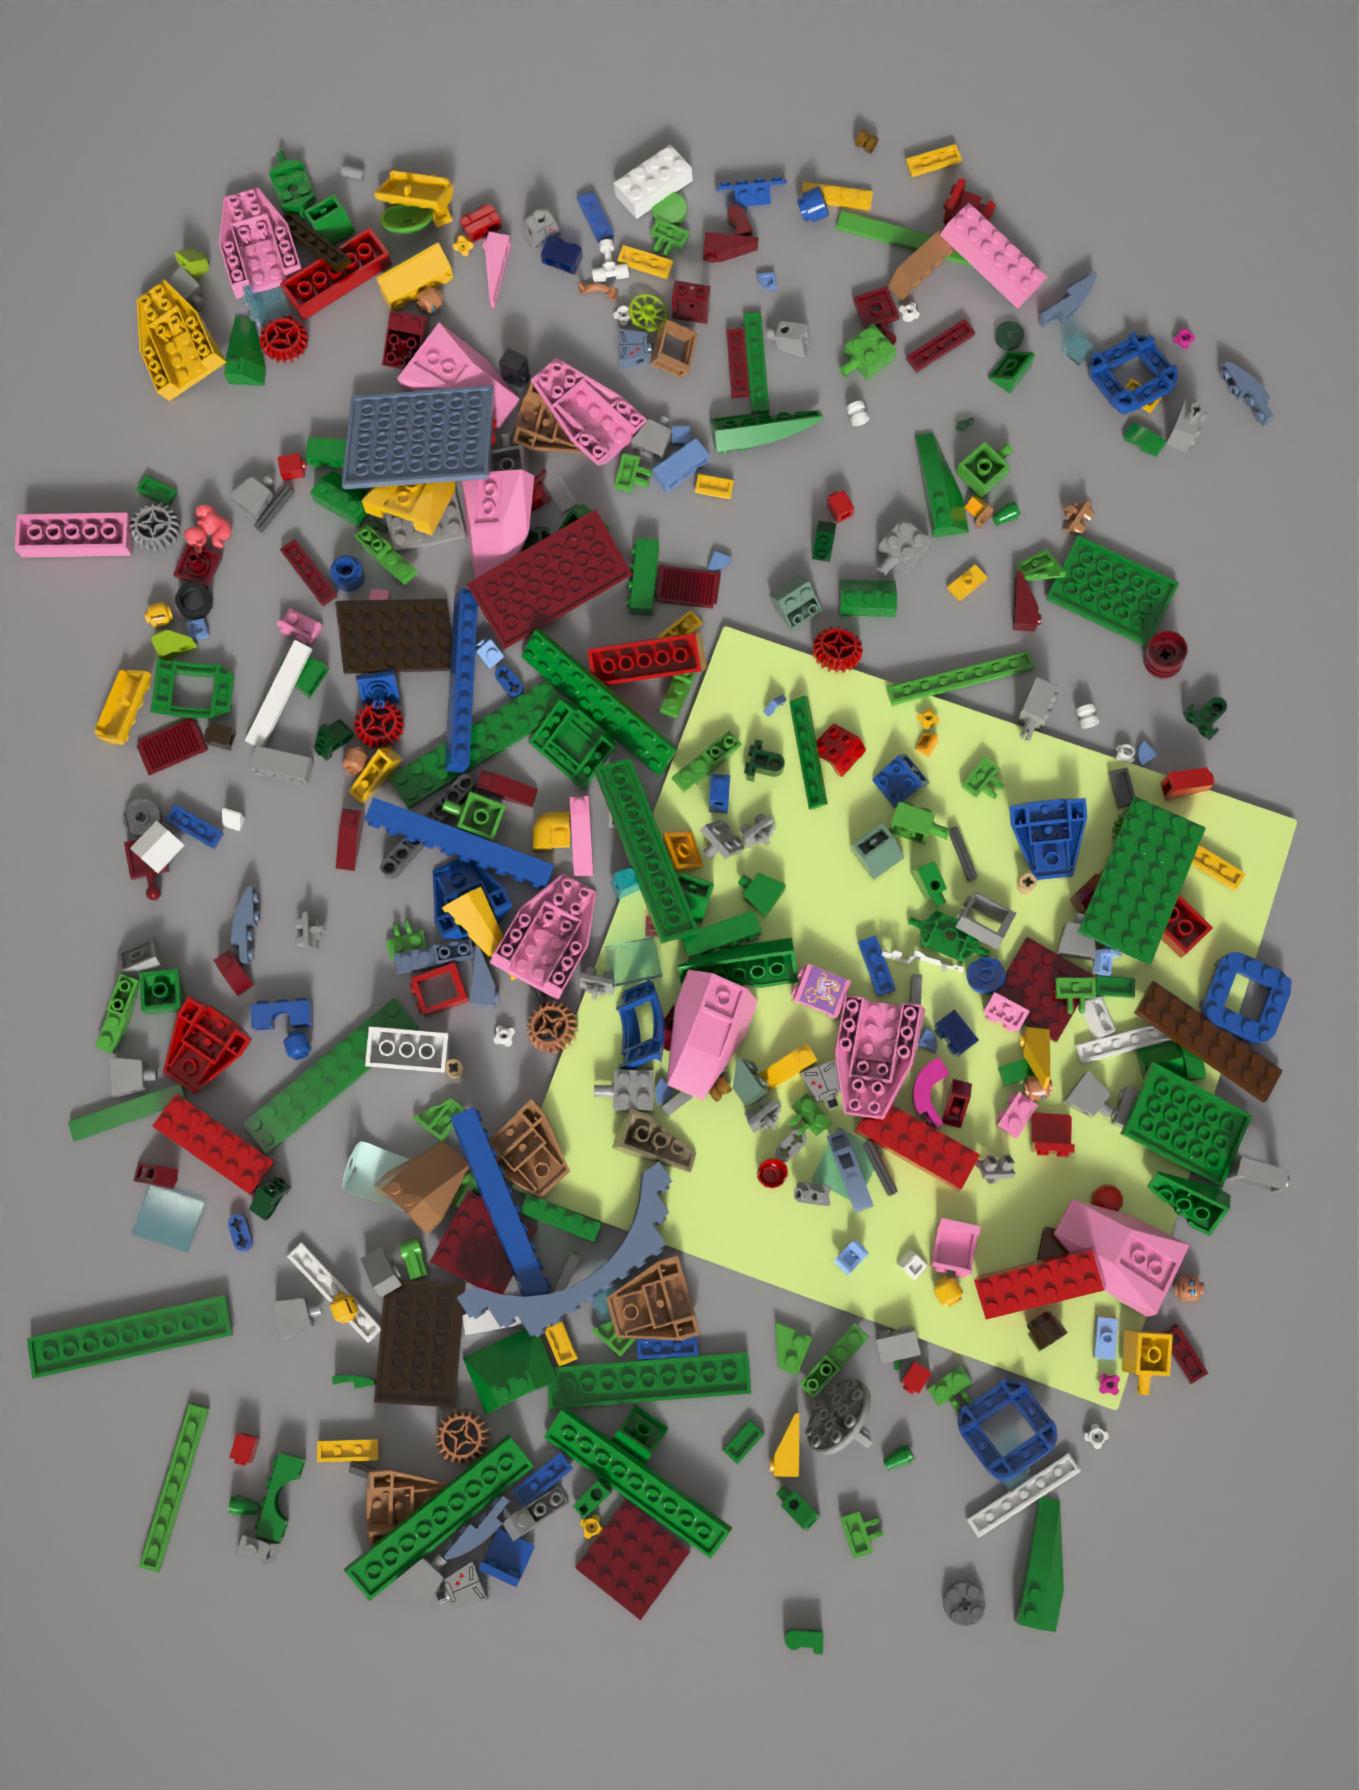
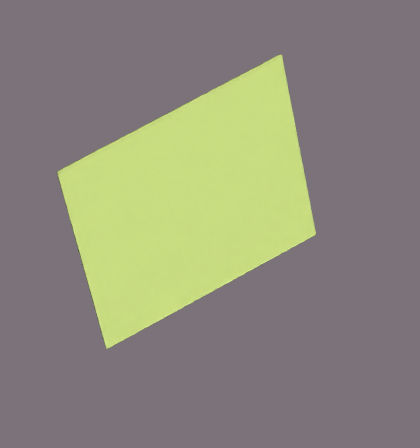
M724 627L653 811V816L662 839L664 833L692 831L703 867L684 874L714 883V890L702 924L695 922L697 928L700 929L754 910L742 898L746 889L740 886L738 881L743 874L753 880L757 873H761L785 884L786 890L765 919L754 910L761 928V935L755 941L748 942L746 940L740 942V946L792 938L797 975L801 967L804 968L807 964L813 965L850 980L851 983L846 995L864 997L867 1001L895 1005H902V1002L909 1003L912 974L922 975L921 1005L925 1008L926 1012L920 1037L925 1027L929 1028L936 1038L937 1049L934 1054L918 1046L913 1065L892 1105L926 1123L924 1119L925 1113L917 1117L914 1111L912 1089L922 1069L931 1061L940 1057L950 1073L946 1078L934 1084L930 1093L931 1103L940 1119L942 1120L953 1079L971 1083L972 1090L961 1128L943 1124L936 1130L981 1154L978 1160H985L987 1155H993L997 1160L1002 1159L1003 1155H1011L1015 1162L1012 1168L1016 1174L1014 1178H998L997 1183L989 1184L986 1179L982 1178L980 1169L975 1165L962 1190L957 1191L875 1144L898 1190L896 1194L888 1196L862 1146L868 1140L855 1133L862 1116L844 1114L841 1093L835 1095L839 1104L836 1108L828 1110L825 1100L815 1102L800 1077L801 1073L770 1090L765 1095L772 1101L775 1099L782 1110L777 1114L779 1119L774 1122L777 1128L772 1130L769 1126L766 1130L760 1128L754 1133L750 1129L744 1113L750 1108H753L758 1113L762 1110V1107L759 1105V1101L752 1106L743 1104L733 1090L737 1060L739 1058L752 1060L757 1066L758 1070L756 1072L759 1074L805 1044L809 1045L817 1059V1063L804 1071L835 1060L843 1005L839 1016L836 1019L827 1017L828 1014L798 1002H791L793 998L790 996L794 985L797 986L798 982L763 988L743 985L758 1000L746 1037L726 1065L728 1070L721 1075L730 1085L732 1091L729 1094L722 1095L720 1101L716 1102L709 1093L704 1100L693 1097L671 1115L667 1116L662 1107L682 1092L669 1086L675 1094L661 1107L656 1101L655 1088L658 1081L662 1078L667 1084L670 1051L663 1050L662 1062L654 1059L637 1066V1070L654 1071V1113H642L651 1116L656 1123L666 1128L671 1135L696 1152L691 1172L661 1164L673 1182L668 1184L670 1188L662 1194L656 1193L669 1211V1214L666 1215L667 1220L658 1226L656 1223L653 1225L666 1243V1246L895 1330H898L901 1326L910 1325V1327H915L917 1338L1112 1410H1117L1129 1375L1128 1372L1122 1371L1124 1330L1142 1331L1146 1319L1145 1316L1136 1310L1130 1309L1113 1295L1101 1291L986 1320L974 1279L979 1275L1036 1261L1043 1228L1047 1226L1056 1229L1070 1200L1073 1199L1091 1204L1092 1193L1105 1184L1114 1185L1121 1191L1124 1199L1123 1205L1118 1212L1131 1215L1171 1235L1178 1214L1174 1212L1172 1206L1167 1202H1163L1147 1186L1157 1171L1189 1179L1190 1171L1120 1134L1122 1129L1112 1125L1113 1119H1111V1114L1106 1118L1100 1112H1097L1091 1118L1063 1103L1087 1071L1091 1072L1110 1092L1111 1095L1105 1102L1113 1108L1118 1107L1119 1101L1117 1097L1121 1089L1124 1090L1127 1086L1140 1089L1143 1081L1135 1050L1080 1065L1075 1045L1094 1039L1084 1015L1079 1013L1078 1006L1056 1043L1050 1040V1079L1052 1080L1053 1091H1050L1048 1099L1033 1101L1038 1105L1033 1114L1036 1112L1067 1114L1072 1117L1071 1144H1075V1152L1069 1155V1157H1057V1154L1049 1153V1156H1038L1036 1152H1031L1032 1116L1017 1139L997 1127L996 1125L999 1121L996 1118L1002 1109L1006 1111L1009 1104L1006 1102L1011 1094L1014 1093L1016 1095L1017 1092L1021 1091L1022 1095L1025 1096L1023 1081L1004 1086L998 1067L1025 1058L1023 1046H1020L1021 1034L1024 1035L1025 1029L1028 1026L1022 1024L1019 1031L1014 1030L1011 1032L1002 1027L1003 1023L999 1021L994 1023L985 1018L986 1014L983 1011L993 993L989 995L979 994L969 986L967 981V969L970 964L985 956L974 953L963 964H960V961L925 946L923 948L920 943L919 928L908 924L910 917L920 921L926 920L936 910L956 918L961 908L965 910L966 907L963 904L967 897H972L974 892L977 891L1016 912L997 950L979 940L981 947L991 950L988 957L999 960L1005 972L1026 937L1056 953L1064 925L1067 922L1073 923L1074 914L1079 913L1069 899L1095 874H1100L1115 842L1112 839V836L1116 834L1112 832V828L1116 827L1114 821L1118 820L1120 814L1124 815L1123 812L1129 808L1117 809L1108 772L1128 768L1136 797L1206 827L1199 845L1246 874L1234 891L1193 865L1190 866L1179 895L1213 929L1182 958L1162 940L1150 965L1122 953V957L1112 958L1111 977L1135 978V998L1102 996L1116 1029V1033L1111 1035L1150 1025L1134 1014V1011L1152 981H1155L1202 1014L1199 1004L1200 1000L1204 999L1216 968L1214 966L1215 962L1231 952H1240L1256 959L1295 832L1296 819L1211 790L1165 801L1160 786L1161 781L1166 776L1164 774L1125 761H1119L1108 755L1034 731L1031 740L1027 741L1025 740L1027 732L1023 739L1019 737L1022 726L933 696L891 706L886 687L895 685V683L851 669V671L846 669L844 674L841 670L837 674L832 669L828 672L827 667L822 669L821 664H817L816 658H813V655L730 627ZM783 694L787 701L782 706L779 705L772 715L767 716L763 711L774 698ZM802 696H807L809 700L816 741L832 724H837L858 736L867 750L843 777L836 774L829 762L819 757L828 805L814 810H810L808 807L789 704L790 701ZM927 708H932L934 710L933 713L940 720L938 724H934L930 729L926 730L920 721L917 720V715L924 713ZM730 730L742 745L711 773L731 775L728 814L709 812L711 774L698 785H693L686 792H683L672 780V776L701 755L704 749ZM923 733L938 735L939 742L930 757L915 749ZM755 739L763 741L761 750L780 754L784 758V771L780 776L772 777L755 773L754 782L747 780V774H744L746 762L750 763L751 756H748L750 745H754ZM907 754L930 782L925 788L918 789L906 802L912 803L913 807L919 809H930L935 814L933 820L935 824L947 828L954 826L959 828L977 873L976 879L967 880L949 835L947 840L930 834L923 845L892 834L904 859L875 880L871 878L850 851L852 844L881 823L889 830L896 808L893 807L872 779L898 755ZM984 757H987L1000 767L994 777L1004 784L1003 790L997 789L991 782L987 784L988 787L997 793L995 799L986 795L983 790L975 798L961 787ZM772 762L770 766L772 768H778L780 767V764L777 762ZM1059 798H1086L1087 821L1073 876L1037 880L1036 887L1031 893H1020L1017 889V882L1024 874H1031V871L1011 828L1009 806L1023 802ZM760 813L766 817L770 815L776 827L772 831L773 835L769 837L770 844L765 845L762 842L757 845L755 843L748 848L744 843L740 827L744 824H748L751 828L757 825L754 819ZM722 820L729 825L730 831L741 839L745 849L740 854L726 859L718 852L710 859L704 854L703 850L711 842L700 829L706 824ZM935 861L947 887L946 890L942 891L946 903L938 907L935 906L931 897L927 899L923 897L910 873ZM1024 881L1026 887H1029L1028 881ZM930 884L931 889L934 890V885ZM640 890L620 899L594 967L597 970L596 976L603 977L604 971L614 972V994L605 993L604 996L597 995L596 1000L592 999V993L585 992L575 1018L578 1021V1024L574 1026L578 1028V1032L573 1033L576 1039L571 1038L569 1040L572 1043L571 1046L565 1044L566 1050L562 1052L541 1110L546 1114L570 1169V1172L541 1199L625 1231L629 1230L637 1208L641 1173L655 1165L656 1162L632 1156L612 1148L617 1129L627 1112H614V1099L612 1097H594V1085H612L614 1083V1070H621L618 1067L619 1064L623 1063L624 1055L621 1054L623 1030L620 1014L616 1010V1006L622 1004L623 998L621 997L624 991L647 980L653 981L665 1019L672 1006L675 1005L682 987L678 965L688 962L681 938L663 944L660 943ZM971 908L967 916L995 932L1001 926V923L974 908ZM952 931L945 932V938L952 941L955 939V934ZM876 936L882 951L887 949V952L890 953L894 950L903 952L901 958L908 960L909 956H913L914 951L917 950L927 957L941 960L940 963L954 966V964L962 966L964 970L959 972L947 968L944 973V969L941 972L942 966L913 959L911 965H907L906 963L892 960V957H884L896 991L877 997L857 942ZM1095 941L1096 950H1101L1106 946ZM1061 956L1092 975H1098L1093 973L1094 959L1090 961ZM1236 974L1224 1005L1225 1008L1236 1013L1240 1012L1249 982L1248 978ZM650 1001L635 1007L641 1043L653 1037V1011ZM1204 1062L1206 1078L1190 1082L1215 1094L1221 1073ZM807 1093L830 1119L832 1124L817 1137L810 1129L804 1132L807 1137L805 1145L790 1161L785 1162L789 1174L783 1185L774 1189L764 1187L757 1179V1169L764 1160L776 1158L775 1152L777 1147L792 1131L805 1125L802 1119L793 1126L789 1122L797 1116L791 1106ZM845 1130L874 1205L857 1213L854 1211L826 1137ZM794 1134V1140L791 1145L794 1146L797 1142L801 1144L802 1135L796 1136ZM788 1146L785 1150L780 1149V1157L783 1158L785 1156L788 1158V1152L791 1148ZM809 1182L831 1185L829 1192L830 1206L797 1202L794 1199V1189L797 1188V1183ZM512 1184L514 1190L537 1197L516 1184ZM940 1218L981 1226L976 1242L972 1275H967L966 1278L955 1276V1272L948 1270L946 1274L935 1271L934 1267H930ZM855 1239L865 1247L869 1254L847 1275L833 1261ZM909 1249L914 1251L928 1265L916 1280H913L897 1265V1262ZM945 1275L947 1279L954 1277L963 1290L962 1300L950 1307L941 1305L933 1292V1288L937 1285L935 1281ZM1048 1311L1053 1317L1057 1315L1068 1333L1039 1352L1028 1336L1030 1331L1027 1328V1324ZM1097 1317L1118 1319L1115 1360L1094 1358ZM1101 1374L1119 1376V1393L1117 1395L1099 1392V1377Z

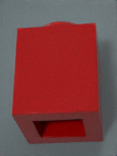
M299 453L277 457L283 481L305 477L304 470H307L305 459H301Z
M844 490L836 491L829 495L827 507L837 523L853 516L854 506Z
M913 1361L900 1381L904 1385L902 1388L912 1395L914 1392L919 1394L932 1373Z
M236 1433L229 1458L235 1459L234 1463L246 1466V1463H252L260 1438L245 1433Z

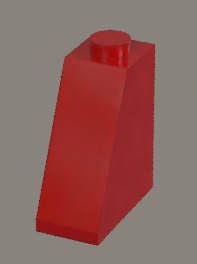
M1208 767L1168 773L1160 783L1165 801L1210 790L1214 785V776L1212 772H1209Z

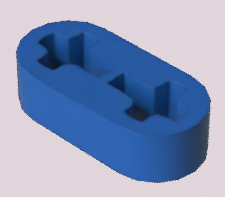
M507 666L498 667L495 671L496 680L508 696L515 699L522 695L523 685L511 669ZM500 673H507L509 680L506 681L504 677H501ZM511 683L514 687H518V692L512 691Z
M239 1214L231 1216L228 1221V1227L235 1248L243 1252L250 1250L253 1246V1238L247 1219ZM236 1219L243 1222L240 1224V1232L238 1227L233 1226L236 1223ZM241 1234L243 1235L244 1239H248V1242L245 1244V1248L239 1245V1242L242 1241L240 1236Z

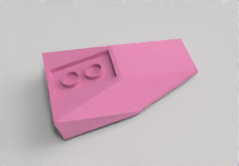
M258 187L224 197L219 246L236 299L278 287L280 283L302 270L288 223Z
M440 323L437 324L398 376L400 388L406 392L493 385L495 389L494 419L497 420L496 428L499 429L520 402L519 397L485 357Z
M522 469L489 472V479L462 481L466 531L475 578L522 551L530 527L534 475Z
M561 874L519 909L495 950L490 963L559 1000L588 947L596 891L565 874Z
M845 995L835 1050L844 1114L884 1120L913 1065L926 1012L922 1005L903 1002L902 1005L867 1001L864 997Z
M1073 1199L1070 1200L1054 1232L1056 1238L1069 1253L1094 1246L1106 1282L1105 1291L1145 1317L1157 1315L1189 1247V1244L1131 1215Z

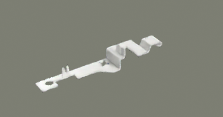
M883 949L881 954L884 957H892V960L903 962L907 965H911L913 959L942 966L941 972L944 969V973L947 968L959 972L964 970L962 966L955 964L950 966L940 963L941 960L927 957L917 950L914 951L913 956H909L908 960L901 958L903 952L897 950L890 953L887 952V949Z

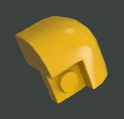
M570 811L548 812L537 818L532 830L533 852H552V848H570Z

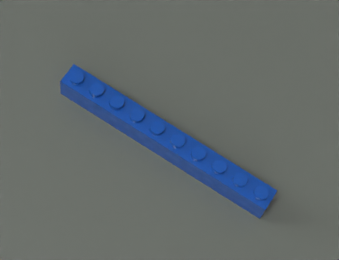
M461 588L454 597L445 770L463 773L469 767L478 609V603L471 591Z
M374 797L365 817L368 826L379 829V827L386 829L387 833L397 836L398 833L405 836V840L413 843L417 840L422 842V846L433 849L435 847L441 849L440 853L447 856H451V854L459 856L458 859L463 862L469 863V861L477 863L476 866L487 870L489 867L494 869V873L505 876L507 874L513 876L512 879L520 883L524 881L529 882L531 887L538 890L547 886L554 867L553 864Z
M473 1107L449 1117L522 1297L550 1294L548 1290L551 1288L547 1277L544 1278L541 1270H543L542 1263L539 1258H535L533 1253L536 1251L532 1240L528 1241L526 1236L528 1229L525 1222H521L519 1219V1207L517 1203L512 1202L510 1197L513 1195L509 1184L506 1185L504 1182V1170L501 1165H497L495 1159L498 1156L494 1147L490 1148L488 1143L490 1136L487 1129H483L481 1126L482 1117L479 1110L475 1111Z

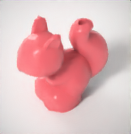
M201 505L196 507L195 519L198 521L197 527H191L183 533L186 541L190 546L194 547L195 552L199 555L202 552V546L207 541V535L214 534L212 536L213 545L216 548H222L224 546L222 542L228 540L232 532L230 522L218 516L217 511L211 506Z

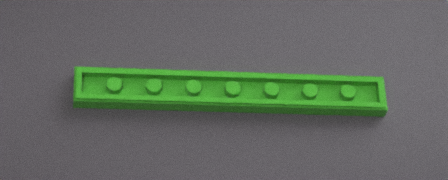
M841 211L836 226L837 230L914 251L919 249L933 236ZM955 251L951 257L948 258L946 256L945 258L950 261L972 266L957 251Z
M1029 651L887 686L886 691L891 706L1031 671L1034 669V664Z
M193 1403L188 1404L139 1564L140 1568L160 1572L210 1408Z

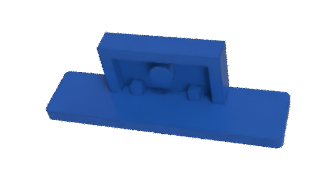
M773 177L770 182H765V178L754 179V183L747 184V180L737 181V185L723 182L719 183V187L715 188L716 191L734 189L735 205L737 206L771 204L770 186L787 184V180H782V177Z

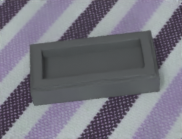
M1128 768L1109 771L1108 776L1117 809L1129 807L1135 793Z

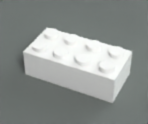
M668 145L615 181V196L638 219L673 192H677L693 181L691 166L671 145Z
M369 1026L365 1066L445 1073L448 1033Z

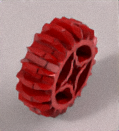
M282 315V318L279 319L276 316L275 321L269 319V325L264 324V330L260 332L262 335L259 336L260 346L264 354L269 356L271 360L275 359L277 363L280 360L283 363H286L287 360L293 363L294 357L299 359V354H304V349H308V332L297 318L293 320V317L289 316L286 319Z
M831 625L829 630L824 628L814 639V645L812 646L813 658H816L817 664H821L822 669L827 667L828 672L832 669L835 670L836 674L841 670L844 674L846 669L851 671L861 660L863 647H861L862 641L858 640V635H853V630L848 632L847 627L840 629L839 625L834 629Z
M373 700L370 706L365 703L366 709L359 708L361 714H355L357 721H354V726H356L354 731L358 734L357 738L362 740L364 745L369 743L368 746L371 749L374 745H376L377 749H380L381 745L386 748L388 743L394 746L393 740H400L397 734L401 735L404 733L401 729L405 727L404 722H402L404 717L400 715L401 710L396 709L394 703L390 705L388 700L385 701L383 708L380 707L379 703V709L373 707ZM385 712L384 715H377L376 713ZM371 717V723H369L367 725L368 727L365 728L367 719ZM375 719H377L378 722H381L384 730H382L381 727H378ZM394 720L393 727L388 733L387 727L391 724V721ZM380 733V734H382L383 736H381V737H374V736H371V734L374 735V734Z

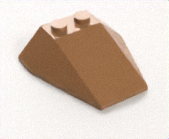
M530 380L512 432V444L523 445L525 449L534 451L585 454L569 439Z
M532 1099L488 1140L490 1148L494 1147L498 1158L495 1159L497 1165H501L504 1170L505 1177L503 1178L540 1199L570 1172L546 1114Z
M443 1141L391 1169L374 1187L387 1199L390 1198L428 1235L444 1218L470 1167L466 1160Z
M678 1256L658 1261L606 1298L617 1338L684 1340L700 1335L696 1315Z
M393 1469L369 1471L366 1481L365 1511L368 1549L444 1488L448 1482Z

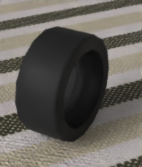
M198 582L184 584L176 593V606L186 618L194 620L203 618L210 613L213 607V599L210 592L203 584ZM192 592H201L205 598L203 605L196 610L186 609L183 604L185 597Z

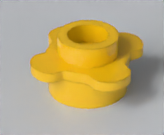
M460 235L457 243L453 244V249L461 252L463 256H468L469 250L474 247L473 242L463 235Z
M927 708L924 713L917 715V720L920 721L926 730L930 729L934 724H938L940 720L939 717L935 716L932 708Z
M595 1514L591 1518H583L580 1525L583 1526L585 1538L589 1539L593 1535H600L603 1531L598 1515Z

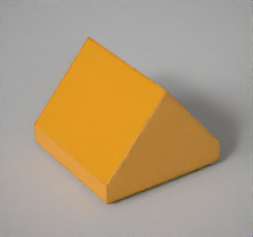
M976 495L970 499L965 509L977 519L988 504Z
M923 733L915 749L930 757L939 742L938 735Z

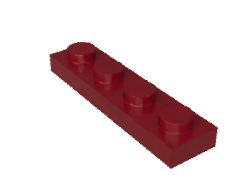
M964 319L907 355L906 360L917 373L975 336V331Z
M744 328L726 329L731 398L749 397L750 393Z
M295 539L280 548L281 553L322 607L338 597Z

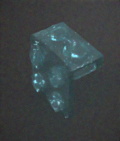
M249 285L242 287L245 293L242 295L245 306L249 305L251 310H248L251 321L255 320L258 329L264 327V324L269 325V319L275 321L276 316L279 319L282 318V315L286 319L291 316L280 286L255 294L252 293Z

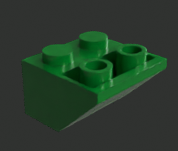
M334 194L303 211L310 228L333 245L356 232L343 206Z
M677 871L676 875L695 922L702 924L714 890V883Z

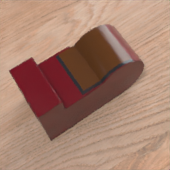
M737 205L729 207L727 221L734 228L733 235L752 237L753 228L742 208Z

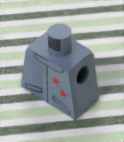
M619 329L620 369L648 364V354H652L655 343H648V333Z

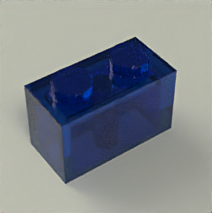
M549 236L541 252L543 264L575 275L583 258L582 248L575 243L570 244L558 237Z
M955 1009L934 1026L937 1036L941 1040L944 1038L948 1044V1050L958 1057L979 1041Z

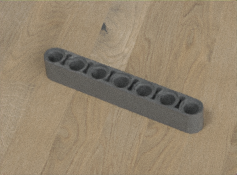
M469 774L459 776L424 816L446 824L454 814L445 812L443 816H438L437 812L442 809L445 799L449 800L453 795L458 796L457 801L454 803L464 804L468 793H474L476 789L472 776ZM464 782H471L468 788L462 787ZM403 838L382 861L380 869L384 876L388 879L397 878L424 848L422 846L423 843L412 844ZM402 851L408 852L405 858L398 857ZM388 866H395L392 872H386Z

